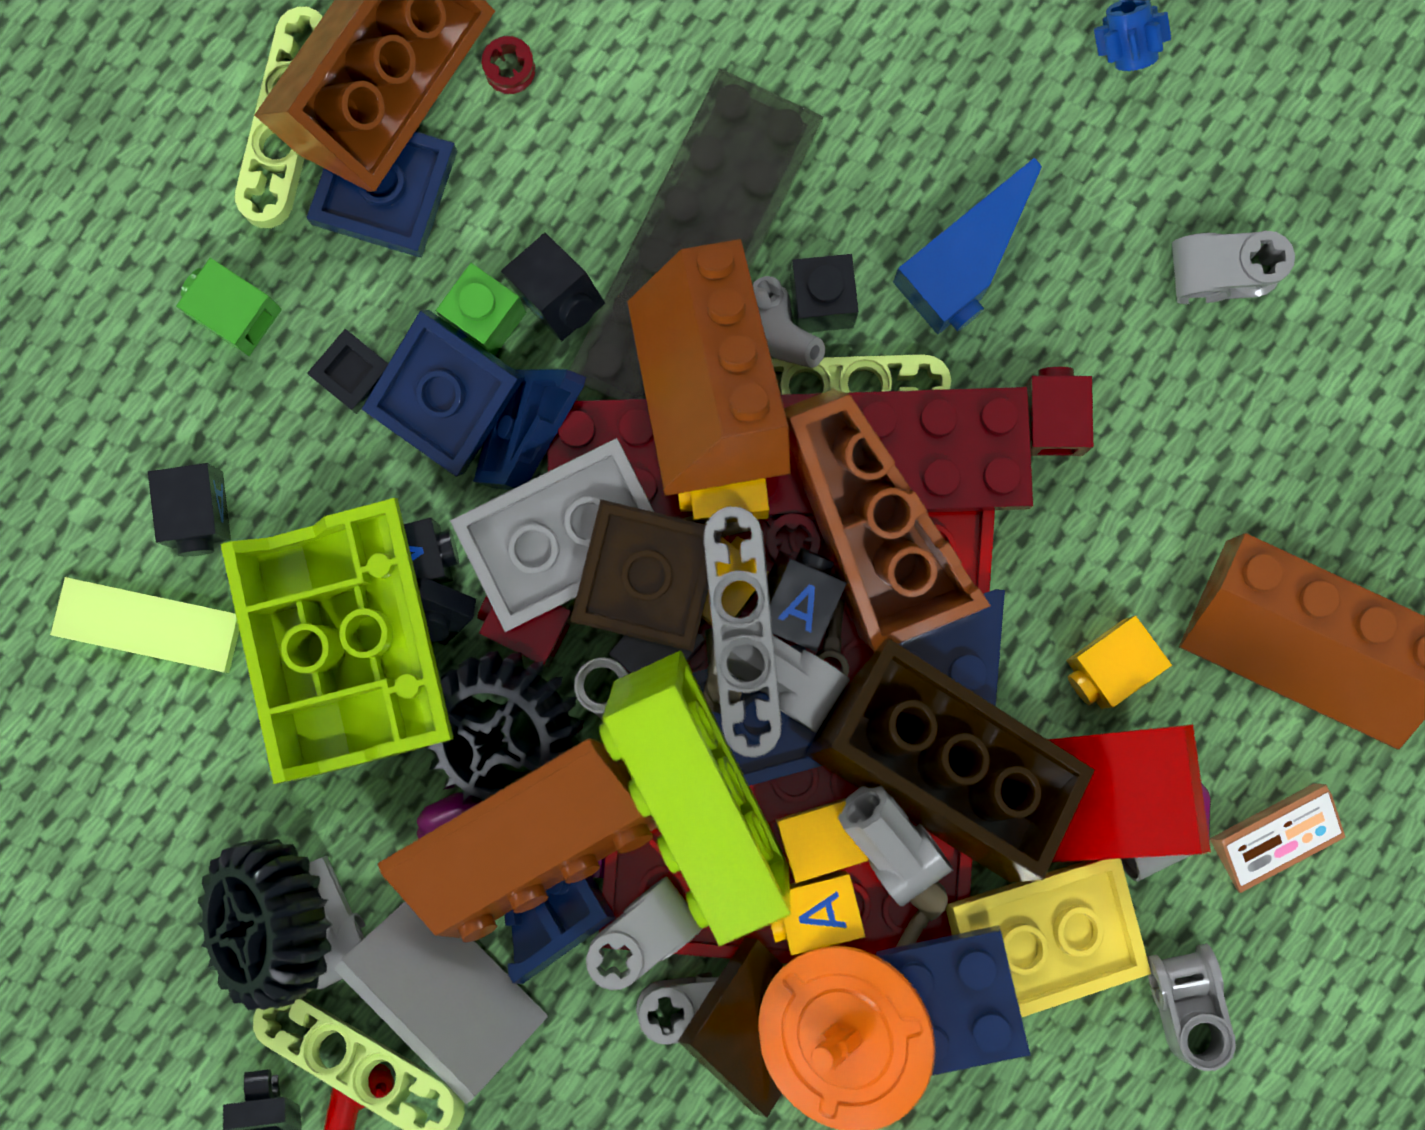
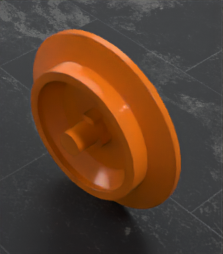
M829 946L817 948L803 953L787 963L772 979L764 994L759 1012L758 1027L761 1053L771 1078L786 1099L809 1118L838 1130L881 1129L905 1116L924 1094L930 1082L935 1061V1040L932 1023L927 1009L915 988L888 962L871 953L851 947Z

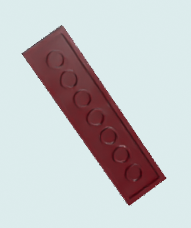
M1027 387L847 393L850 394L894 460V465L911 490L915 491L927 509L926 513L1027 510L1033 507ZM822 393L784 394L780 396L783 408H786ZM646 399L575 401L547 450L548 472L618 438L654 512L680 519L693 516V511H680L678 494L665 496ZM789 448L791 474L765 478L769 505L768 517H781L790 513L814 516Z

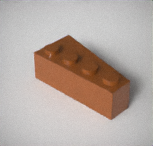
M832 389L784 408L788 423L789 448L830 560L835 562L833 566L834 571L838 577L847 583L843 590V595L857 634L863 642L875 652L882 642L888 638L898 644L991 606L981 590L974 585L962 567L961 560L949 542L944 540L926 513L927 509L915 491L911 490L894 465V460L850 394Z

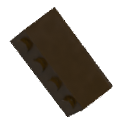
M889 638L882 642L844 689L821 725L806 754L809 758L859 789L863 786L866 788H876L882 785L900 808L903 809L910 821L917 825L920 823L928 832L1008 882L1044 880L1095 771Z

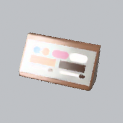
M1314 783L1211 837L1210 841L1238 893H1242L1345 838V834L1332 794L1327 785Z

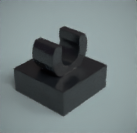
M270 1069L245 1072L244 1096L246 1102L223 1105V1130H302L300 1105L285 1096L280 1097L278 1075L271 1076Z

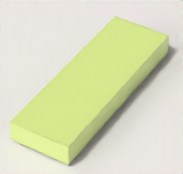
M65 577L50 635L229 673L238 639L239 626L236 613Z

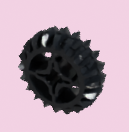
M497 650L495 652H488L480 659L476 656L469 657L458 665V669H451L441 677L440 683L453 740L424 748L436 751L437 756L431 761L429 770L444 769L449 776L446 778L443 790L459 786L464 790L462 805L471 804L477 798H480L481 802L582 743L575 736L583 729L585 720L569 716L568 712L576 705L577 697L567 696L561 698L557 690L562 685L563 677H554L549 681L541 677L543 661L534 662L525 669L521 652L511 653L503 660ZM491 693L501 695L509 700L505 704H498L489 699L482 702L472 695ZM506 719L504 726H500L499 724ZM501 728H502L501 731L506 735L505 738H504V735L501 734V732H500V729H501ZM505 741L506 743L499 748L501 742ZM506 763L517 769L523 765L531 771H509L498 767V765Z
M267 838L236 843L231 848L223 849L220 857L210 861V873L202 877V886L205 894L198 898V904L202 909V920L198 922V925L203 929L205 939L201 947L207 948L210 957L208 968L209 970L217 971L218 986L221 990H229V997L233 1003H243L248 1010L258 1008L261 1010L269 1008L278 1009L294 1004L295 1000L305 998L307 992L318 988V976L327 972V963L323 955L332 951V945L326 938V929L331 927L332 923L325 916L324 906L328 899L321 898L318 890L320 877L310 875L308 857L298 856V851L294 844H282L279 839L268 840Z

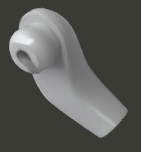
M764 276L753 283V289L770 356L778 360L810 368L819 365L825 354V345L819 337L808 333L793 323L790 296L787 290L781 286L780 281L775 277Z

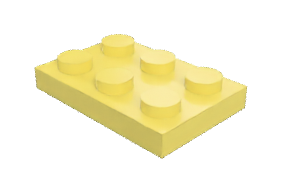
M1121 859L1082 861L1047 872L1044 880L1012 883L949 903L945 908L952 935L1000 926L1021 1017L1151 974Z

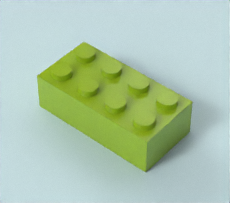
M680 650L615 680L607 705L605 706L602 718L604 723L599 725L603 743L613 760L617 761L623 758L633 777V780L629 781V790L633 801L643 817L653 816L662 833V836L658 837L660 852L672 873L681 870L691 890L686 893V898L700 928L709 926L719 946L791 915L789 864L733 752L726 742L682 651Z

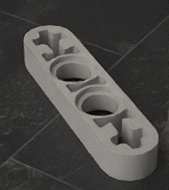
M729 506L718 510L709 518L704 532L722 727L726 742L733 751L742 756L757 757L766 754L775 747L782 728L764 539L760 523L751 512L741 507ZM737 518L741 528L751 529V540L741 542V559L743 563L755 559L756 573L736 570L720 577L718 576L717 564L719 562L731 564L728 545L717 543L716 532L726 530L727 519ZM746 581L752 584L757 591L759 597L758 606L748 617L734 618L723 608L722 594L725 588L732 582ZM743 644L758 648L765 660V667L761 676L750 682L736 679L730 673L728 667V658L732 650ZM767 686L770 700L757 698L756 710L760 720L770 721L771 731L761 734L760 744L749 745L747 735L736 734L735 723L742 722L746 716L745 700L732 704L730 690L749 693Z

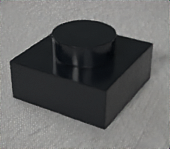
M344 329L307 374L357 415L388 363L347 329Z
M422 577L417 584L430 640L446 645L473 619L476 598Z

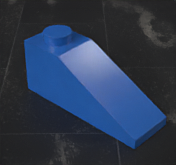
M1035 158L898 268L893 283L937 335L949 325H952L957 332L960 331L984 310L979 301L983 298L992 282L1042 168Z

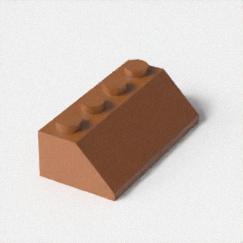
M334 0L254 116L298 155L369 192H375L495 13V10L486 0Z
M737 239L681 249L627 301L665 496L791 474L788 423L742 241Z
M1247 533L1225 542L1179 648L1399 750L1425 720V616Z
M589 738L377 864L382 876L435 936L461 938L462 942L467 943L492 933L497 928L495 920L501 918L512 909L514 913H522L539 906L548 899L546 890L565 880L568 884L575 883L593 875L600 869L598 861L613 852L627 853L645 845L653 837L650 831L658 826L652 815L643 817L638 811L629 790V781L633 780V777L623 758L617 761L613 760L603 743Z

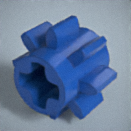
M1120 0L1106 9L1107 17L1102 18L1104 26L1094 28L1098 56L1107 55L1108 63L1115 62L1116 69L1121 71H1134L1151 66L1159 59L1158 52L1163 51V42L1172 40L1168 12L1158 13L1157 6H1151L1150 0Z

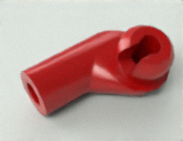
M379 1063L370 1072L368 1086L376 1098L388 1095L394 1088L395 1080L390 1069L386 1065ZM332 1087L323 1130H355L358 1112L365 1108V1106Z

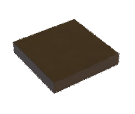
M600 499L570 622L693 652L709 589L704 545L706 525ZM716 532L717 543L721 541L722 532Z
M745 937L678 1039V1042L748 1109L756 1115L768 1118L782 1092L771 1078L761 1053L758 1019L764 994L772 979L784 965L758 939Z

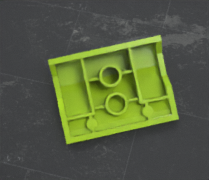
M397 498L324 516L313 526L272 537L230 541L220 544L273 784L302 780L453 740Z

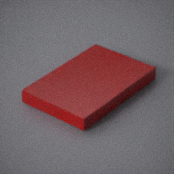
M1193 724L1047 739L1095 770L1052 862L1199 855L1211 852Z

